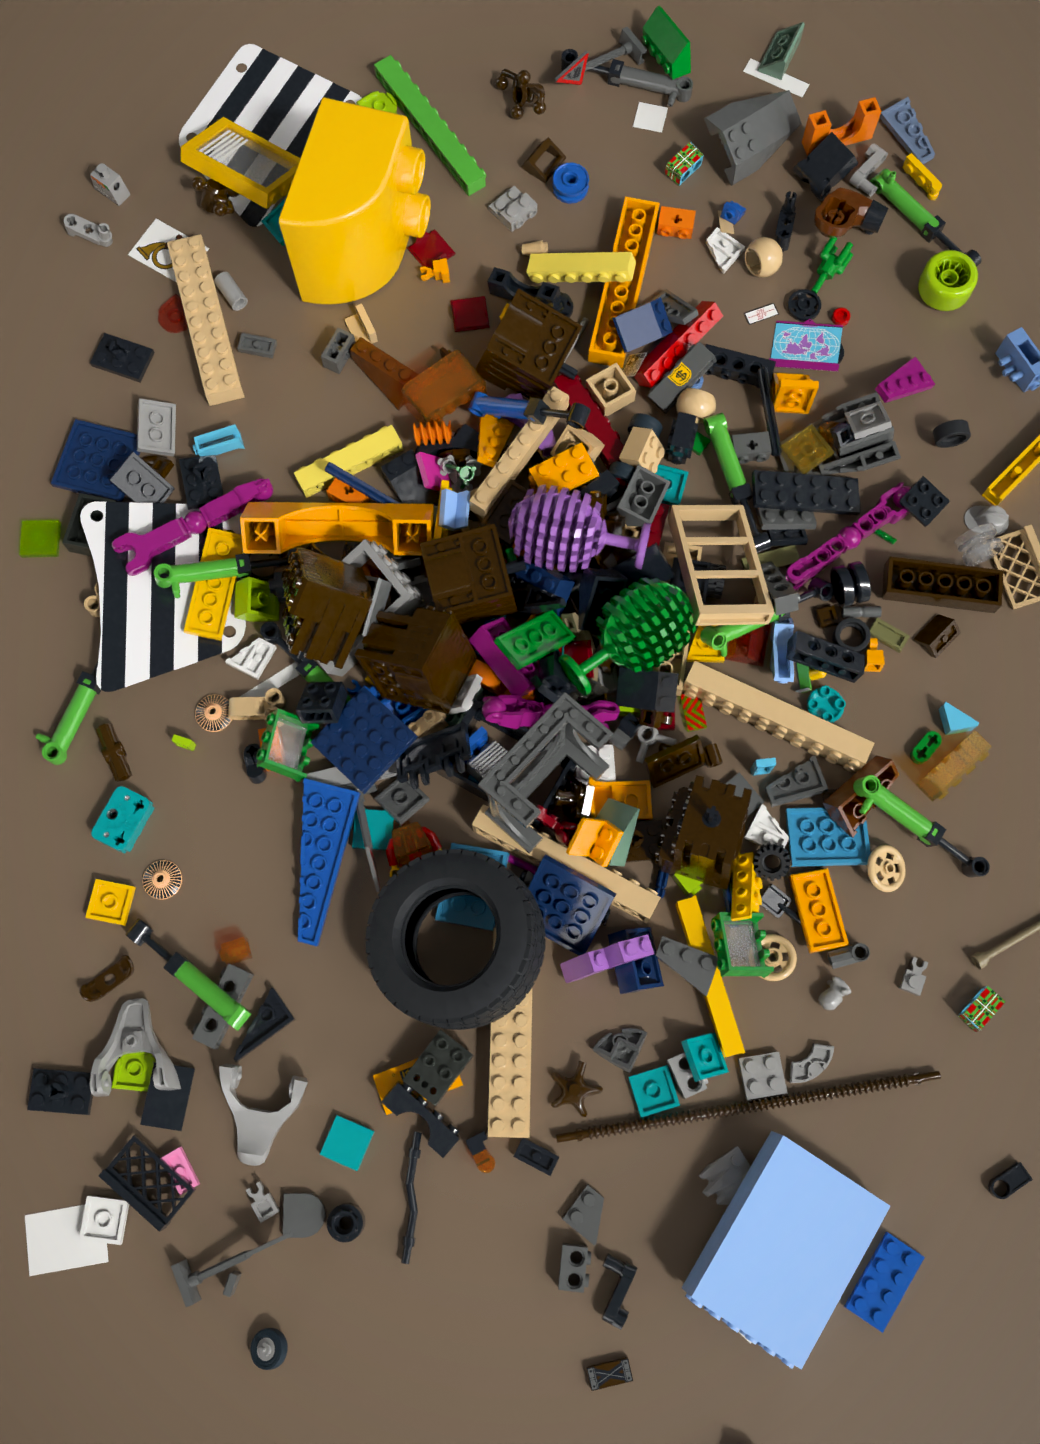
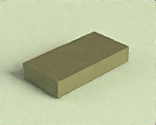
M876 617L869 629L872 638H877L879 642L898 653L902 651L910 637Z

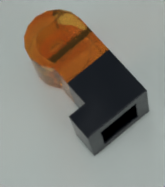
M826 422L818 427L823 443L831 442L835 444V447L841 448L854 439L850 424Z
M485 1131L467 1139L466 1143L478 1169L483 1173H489L494 1169L496 1161L489 1154L484 1144V1141L488 1139Z

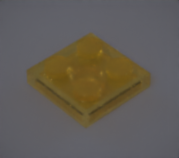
M812 424L781 445L783 451L802 474L808 473L834 454L833 449Z

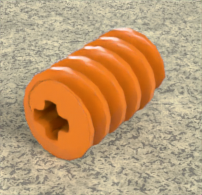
M449 420L448 426H446L444 421L441 422L440 426H438L437 421H434L433 427H431L429 422H427L426 427L420 422L418 428L413 423L414 439L417 446H420L422 440L426 446L429 440L432 445H435L437 439L441 445L443 439H445L447 444L452 439L451 420Z

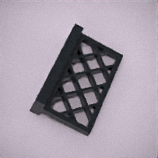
M133 1135L109 1166L99 1174V1177L159 1232L167 1228L173 1217L196 1190L137 1135ZM134 1142L140 1146L141 1156L131 1157L130 1147ZM152 1157L155 1160V1170H146L145 1158ZM141 1158V1171L131 1172V1159ZM121 1160L127 1161V1172L120 1173L115 1168V1165ZM167 1171L170 1173L171 1183L161 1184L160 1172ZM156 1172L157 1185L146 1186V1173ZM142 1174V1186L135 1187L132 1184L131 1175ZM176 1185H183L188 1190L184 1197L176 1198ZM171 1186V1199H161V1187ZM147 1188H157V1200L147 1198ZM172 1201V1212L167 1216L162 1211V1202Z

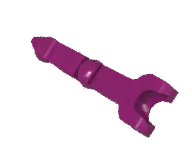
M268 478L255 479L252 482L239 485L229 493L199 508V511L189 512L184 519L180 517L144 535L126 533L112 542V548L117 553L129 550L136 553L135 558L127 563L126 572L129 576L138 575L149 569L152 559L156 555L192 537V534L202 533L206 527L211 528L243 513L248 502L268 500L272 496L274 488Z
M900 482L895 488L893 487L884 493L877 502L876 507L863 515L857 523L854 522L852 526L842 528L836 537L831 538L806 557L793 563L786 572V579L795 584L794 590L797 591L804 586L812 577L837 560L842 553L844 554L847 550L856 548L862 539L867 538L885 524H896L909 512L899 501L911 487L904 486V482ZM892 497L894 504L902 509L899 512L891 511V508L886 506L887 501ZM832 546L837 547L838 550H834ZM817 556L824 558L825 561L819 560Z

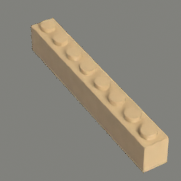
M553 386L543 401L550 409L565 411L569 406V395ZM547 416L544 425L533 424L528 420L469 500L471 511L482 518L486 516L509 481L516 479L560 418Z

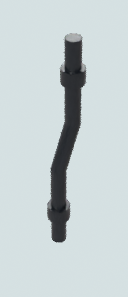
M414 1132L412 1146L408 1152V1157L410 1158L405 1186L410 1212L406 1236H403L402 1241L404 1248L401 1263L409 1264L411 1250L415 1245L416 1239L414 1238L418 1207L414 1189V1178L417 1160L420 1159L421 1150H419L421 1132Z

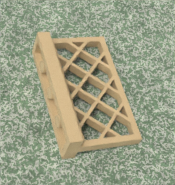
M1032 524L1025 526L1021 530L986 541L996 569L1004 570L1007 573L1006 576L1003 574V587L1012 610L1040 601V596L1037 597L1030 594L1034 585L1040 588V544ZM1020 535L1023 541L1021 547L1010 543L1011 539ZM999 542L1006 546L1003 552L1000 553L994 550L992 544ZM1008 546L1018 550L1015 559L1004 554ZM1020 552L1029 556L1027 564L1016 560ZM1002 558L1012 562L1009 570L1001 567L1000 561ZM1014 563L1025 567L1022 575L1011 571ZM1027 569L1035 572L1036 577L1034 581L1024 577ZM1008 575L1019 579L1016 587L1007 583ZM1021 580L1032 584L1028 592L1017 588ZM1015 591L1026 596L1024 601L1015 603L1013 598Z

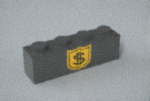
M700 341L696 345L693 344L689 348L688 354L675 363L674 369L671 372H666L662 377V381L658 385H654L649 391L650 394L648 396L650 400L665 414L677 403V399L682 391L686 388H691L717 361L715 355Z

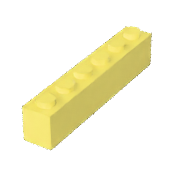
M632 252L531 254L527 274L531 281L535 283L632 281L636 261Z
M392 425L384 426L378 432L368 434L357 442L349 443L345 448L335 450L323 459L319 458L308 466L300 467L294 472V475L305 497L308 498L328 488L335 479L334 476L325 472V467L329 462L354 475L403 451L402 442Z

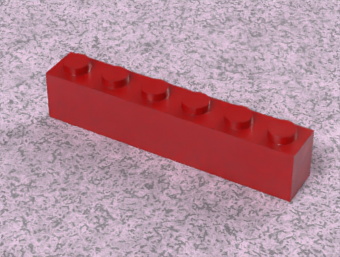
M701 301L695 307L699 315L685 325L678 324L672 330L673 332L668 334L644 358L634 376L639 386L652 388L656 385L664 374L670 371L675 363L688 352L689 348L696 344L723 317L716 302Z

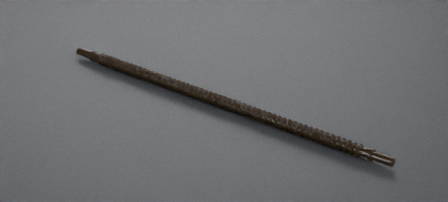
M939 1071L922 1074L915 1072L910 1076L904 1074L903 1077L900 1075L897 1078L892 1076L891 1079L886 1077V1080L880 1078V1081L875 1079L874 1082L869 1080L868 1083L866 1081H863L862 1084L857 1082L856 1085L851 1083V1086L845 1084V1087L840 1085L839 1088L834 1086L833 1089L828 1087L827 1090L823 1087L821 1091L817 1088L815 1092L812 1089L810 1092L805 1090L804 1093L800 1091L799 1094L794 1092L793 1095L788 1093L787 1096L783 1094L781 1097L776 1095L775 1098L770 1096V1099L764 1097V1100L758 1098V1101L753 1099L752 1102H749V1100L746 1103L741 1101L740 1104L735 1102V1105L729 1103V1106L723 1104V1107L717 1105V1108H714V1106L711 1109L706 1107L705 1110L700 1108V1111L694 1109V1112L688 1110V1113L682 1111V1114L676 1112V1115L670 1113V1116L665 1114L664 1117L659 1115L658 1118L653 1116L652 1119L647 1117L646 1120L641 1118L640 1121L638 1119H635L634 1122L629 1120L628 1123L623 1121V1124L618 1122L617 1125L612 1123L611 1126L606 1124L605 1127L600 1125L599 1128L595 1125L593 1129L589 1126L586 1130L579 1128L574 1132L556 1134L557 1143L572 1140L582 1141L586 1138L592 1140L593 1137L598 1139V1136L604 1138V1135L610 1137V1134L616 1136V1133L621 1135L622 1132L627 1134L628 1131L633 1133L634 1130L638 1132L640 1129L645 1131L646 1128L651 1130V1127L657 1129V1126L663 1128V1125L669 1127V1124L675 1126V1123L680 1125L681 1122H684V1124L687 1121L692 1123L693 1120L698 1122V1119L704 1121V1118L710 1120V1117L716 1119V1116L722 1118V1115L727 1117L728 1114H731V1116L734 1113L739 1115L740 1112L745 1114V1111L751 1113V1110L757 1112V1109L763 1111V1108L769 1110V1107L774 1109L775 1106L780 1108L781 1105L786 1107L787 1104L792 1106L793 1103L795 1105H798L799 1102L804 1104L805 1101L810 1103V1100L815 1102L816 1099L821 1101L822 1098L826 1101L828 1097L832 1100L834 1096L838 1099L840 1095L843 1098L845 1095L850 1097L851 1094L856 1096L857 1093L861 1095L862 1092L867 1094L868 1091L873 1093L874 1090L879 1092L880 1089L883 1091L886 1088L891 1090L892 1087L897 1089V1086L902 1088L903 1085L906 1087L909 1084L920 1085L921 1082L941 1079V1074Z

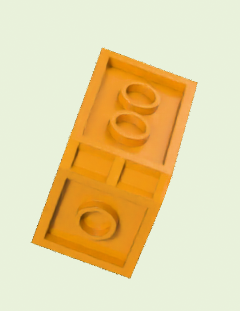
M773 373L771 392L775 412L808 414L818 391L819 381H813L809 375Z

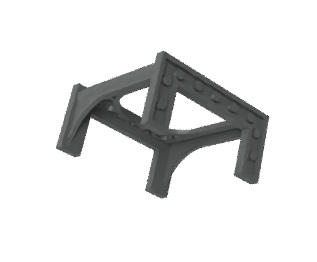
M566 692L478 784L487 794L489 808L485 811V815L529 854L543 838L529 826L541 814V811L527 798L566 756L595 781L609 768V764L580 740L578 734L599 751L613 736V732ZM546 746V748L537 756V754ZM531 762V764L522 772V770Z

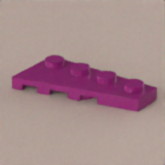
M915 356L882 381L875 390L884 403L932 389L935 383Z

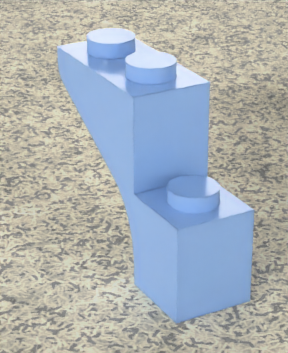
M792 618L780 623L775 620L772 622L771 628L772 652L770 669L774 681L783 684L794 682V663L786 659L787 642L793 635L794 630Z

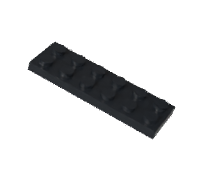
M754 470L752 472L753 507L859 515L861 513L858 478Z

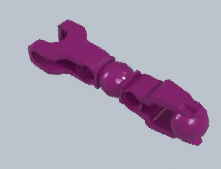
M519 695L489 696L483 698L482 713L486 718L485 720L491 723L519 729L520 726L533 727L550 709L553 703L543 705V702L539 703L533 700L522 699ZM598 700L590 705L582 706L609 730L610 727L603 722L616 720L620 713L618 705L609 701Z

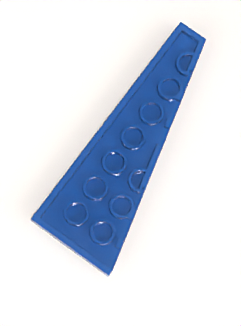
M304 778L298 942L319 946L361 793Z

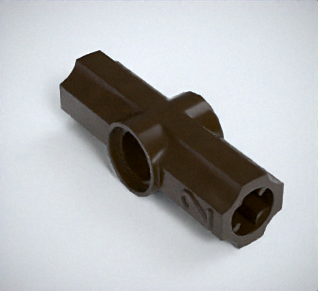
M113 724L100 725L95 730L102 745V755L107 764H109L115 781H125L133 775L126 760L127 754L124 746L118 740Z

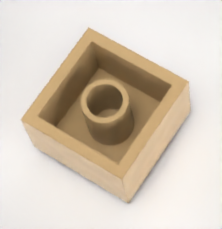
M617 363L586 379L585 388L590 391L591 399L599 404L600 412L603 416H609L635 401L636 390Z

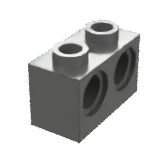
M562 1243L558 1290L584 1293V1287L589 1286V1274H586V1265L591 1264V1252L588 1251V1246ZM579 1251L582 1254V1259L579 1262H573L570 1259L572 1252ZM572 1273L580 1276V1281L575 1285L568 1282V1277Z

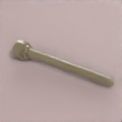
M1040 920L988 951L974 953L971 955V961L977 969L984 968L990 961L989 959L1040 930Z

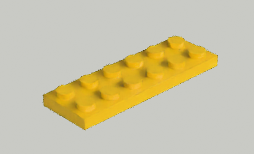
M208 528L200 562L235 558V555L242 554V535ZM237 577L195 582L184 633L222 641Z

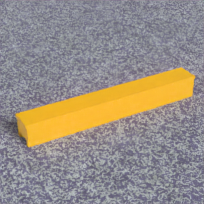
M1040 435L985 490L982 497L989 503L998 506L1040 463Z
M696 895L677 901L675 905L688 946L714 955ZM717 967L706 997L704 996L723 1057L726 1058L736 1054H743L745 1050L720 970Z

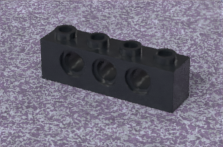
M706 344L705 347L715 355L717 360L705 373L706 375H715L725 380L731 379L741 384H750L760 388L758 374H754L751 371L757 372L760 368H767L769 381L771 382L776 361Z
M796 631L788 639L786 657L788 660L855 683L864 674L865 655L800 631Z

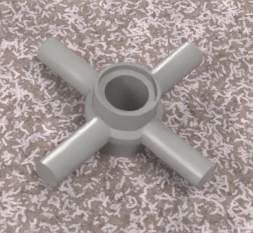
M641 726L636 733L641 742L636 762H644L649 745L660 742L673 746L677 740L660 735L657 728ZM652 731V736L649 739H645L646 732Z

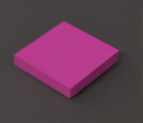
M419 452L416 454V459L424 487L440 491L442 480L449 481L451 488L452 485L448 473L445 476L440 474V467L437 464V460L440 457Z

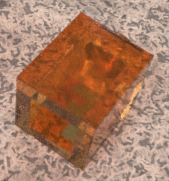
M245 937L221 944L222 950H219L221 960L225 961L226 964L232 965L253 958L248 939Z

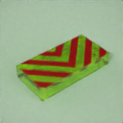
M681 694L680 700L687 731L707 729L701 699L698 697L692 699Z

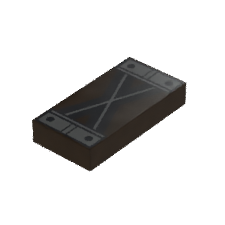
M628 1357L586 1367L591 1391L633 1381Z

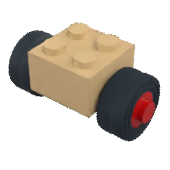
M637 413L632 417L628 426V433L630 435L619 457L621 462H613L610 465L608 471L620 482L619 490H626L637 465L656 473L659 462L664 456L665 449L659 441L663 426L650 415Z

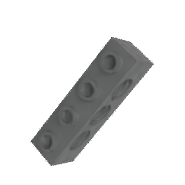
M772 561L761 564L776 616L799 610V592L794 590L792 584L787 581L786 576L781 574L779 568Z
M228 963V966H225L220 973L221 980L218 986L235 1001L241 1003L254 975ZM233 981L235 988L232 992H228L226 986L229 982ZM206 1004L201 1013L203 1017L200 1023H197L192 1031V1034H194L192 1039L213 1049H219L230 1025ZM211 1019H215L217 1022L213 1030H210L208 1027Z

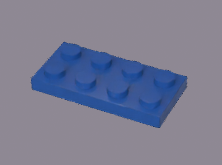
M886 1232L844 1307L883 1333L925 1257Z

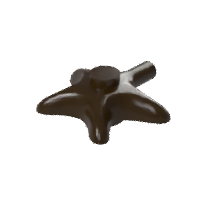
M579 1061L576 1073L572 1078L564 1077L558 1072H552V1079L562 1090L561 1095L552 1101L551 1106L553 1108L571 1104L582 1117L587 1116L584 1106L585 1098L600 1094L603 1091L601 1086H593L584 1082L583 1076L587 1063Z

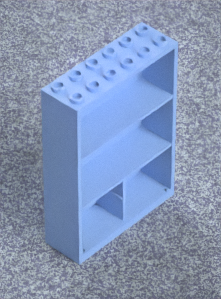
M771 1131L684 1282L682 1289L686 1292L685 1297L699 1308H702L704 1305L703 1308L711 1316L719 1321L721 1319L728 1327L737 1333L739 1331L746 1339L755 1345L758 1344L770 1355L778 1357L790 1368L793 1369L795 1365L802 1369L886 1216L890 1205L784 1135Z

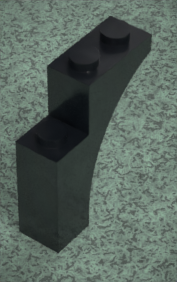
M464 424L462 428L456 430L449 444L443 439V443L440 445L436 439L435 445H432L429 440L428 445L425 446L423 443L417 446L415 454L423 452L438 457V454L446 450L471 449L474 458L477 459L479 432Z

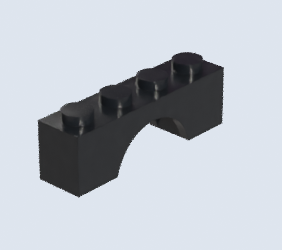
M494 267L487 281L490 294L511 301L518 289L555 310L561 301L559 286L542 282L539 286H529L517 280L510 271Z
M398 1081L381 1102L396 1116L405 1112H414L421 1115L427 1121L430 1128L428 1145L444 1158L459 1141V1130L452 1123L447 1125L442 1120L444 1116L436 1109L432 1111L427 1106L429 1103L421 1095L418 1097L414 1095L412 1087L405 1082L401 1083Z

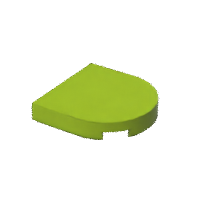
M375 91L356 102L360 106L397 114V102L390 93L386 94Z
M140 1052L121 1056L115 1065L112 1088L148 1092L153 1065L156 1062L153 1055L147 1052Z

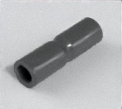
M881 606L842 607L841 609L842 618L881 617L882 613Z

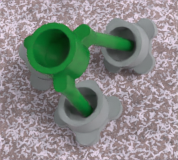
M452 455L437 460L440 474L443 476L447 473L458 472L459 478L456 484L451 486L454 492L472 491L473 486L469 481L473 479L474 475L479 476L481 474L480 468L483 465L482 463L477 462V459L471 455L466 457V466L456 467Z

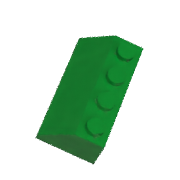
M657 6L642 28L643 36H641L643 46L647 47L651 56H654L657 63L663 67L665 73L674 80L691 73L690 41L663 8Z

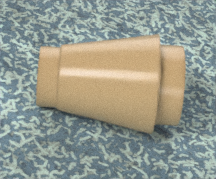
M543 240L522 244V255L530 256L531 254L548 253V243L543 242Z

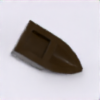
M452 449L438 454V457L442 459L452 455L456 466L461 467L466 466L467 456L471 455L474 458L471 449Z
M159 456L141 458L164 479L174 466L171 460Z

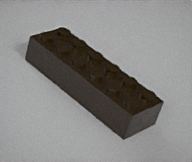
M890 556L884 564L882 599L995 613L1002 606L1004 570Z

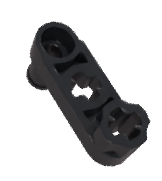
M791 191L785 195V203L779 214L774 239L781 247L782 252L789 249L796 215L795 202L797 194L793 192L792 198H790Z
M608 1253L603 1267L619 1274L620 1278L605 1308L602 1320L621 1330L629 1314V1311L623 1309L621 1305L638 1267L627 1261L624 1263Z

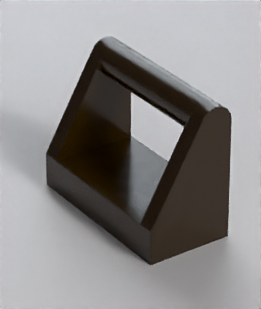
M547 137L521 167L532 176L546 183L555 170L564 162L566 156ZM547 151L557 159L544 174L535 163Z

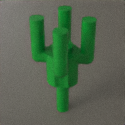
M837 237L828 240L820 253V257L823 259L817 269V273L820 276L811 291L817 294L825 280L832 279L836 273L838 275L843 273L853 257V253L850 252L853 247L851 242H847L840 255L837 256L835 252L838 248L834 245Z

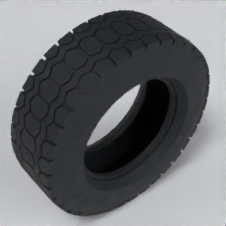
M445 849L435 851V853L430 852L422 855L421 858L418 857L410 861L409 865H404L397 871V875L394 874L386 882L387 886H383L378 894L380 896L379 899L376 898L372 906L374 911L370 912L367 922L369 926L366 928L365 939L368 940L365 941L366 954H368V965L372 969L370 971L376 985L397 1009L409 1017L432 1026L464 1030L482 1027L499 1020L522 1002L526 997V993L528 994L535 984L533 982L537 980L541 970L539 968L542 967L546 939H544L546 937L545 925L543 924L541 910L533 894L525 883L512 871L493 858L478 852L464 849ZM460 895L479 897L490 908L496 923V943L493 953L484 968L469 980L454 985L436 984L422 969L417 954V937L422 922L436 905L448 898Z

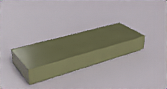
M795 545L758 554L760 564L772 561L779 569L791 566L800 559ZM746 557L742 558L743 569L750 570Z

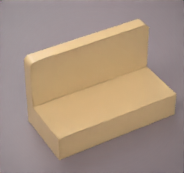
M362 303L355 306L357 314L345 318V323L350 333L354 334L355 342L360 337L371 344L378 342L375 329Z

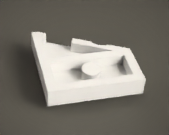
M718 227L706 240V245L723 274L745 249L744 245L728 234L721 232V229Z
M258 638L250 646L244 647L240 650L239 654L231 659L228 658L225 662L231 667L258 680L277 647Z
M762 804L744 838L759 846L763 844L765 846L769 842L774 844L775 842L778 846L781 844L785 848L789 840L788 835L779 827V823L775 818H772L766 810V806Z

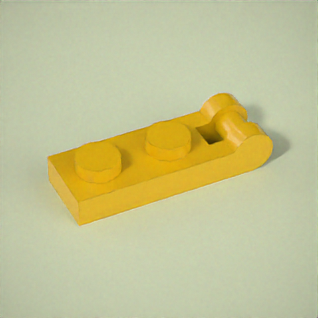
M912 153L906 156L902 166L904 171L916 181L918 186H921L928 193L927 197L929 200H936L942 188V183Z

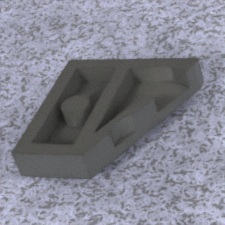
M587 1184L562 1218V1220L593 1245L597 1242L604 1197Z

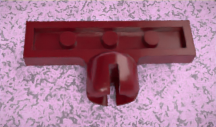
M537 804L536 807L541 811V814L536 819L555 832L558 842L569 846V842L573 838L578 825L568 820L559 823V818L551 813L547 815L546 812L548 810Z

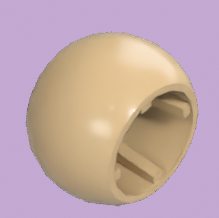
M761 237L752 241L745 251V263L750 273L762 278L776 273L782 264V249L772 238Z
M686 388L677 399V413L682 412L697 416L695 423H704V418L715 413V398L706 391Z

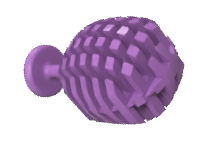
M541 485L538 487L535 495L534 489L527 490L524 499L517 503L512 510L508 526L510 539L511 536L512 538L513 536L515 537L514 553L519 556L524 548V562L531 564L533 557L536 556L535 566L542 567L544 561H546V569L553 570L557 563L558 571L565 572L567 564H570L569 572H576L579 562L583 561L582 569L588 568L591 557L597 556L606 544L635 550V568L642 570L651 523L643 524L638 539L608 533L606 521H602L600 517L602 504L596 501L595 507L592 508L590 506L591 495L586 492L583 501H581V494L578 490H574L572 496H570L569 488L562 487L561 492L558 493V487L551 485L546 493V485Z

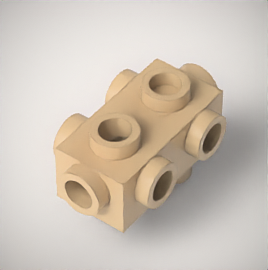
M427 710L420 719L410 723L408 727L418 736V739L448 726V723L445 721L447 716L442 712Z

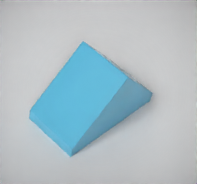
M947 702L939 708L945 735L972 731L979 724V722Z

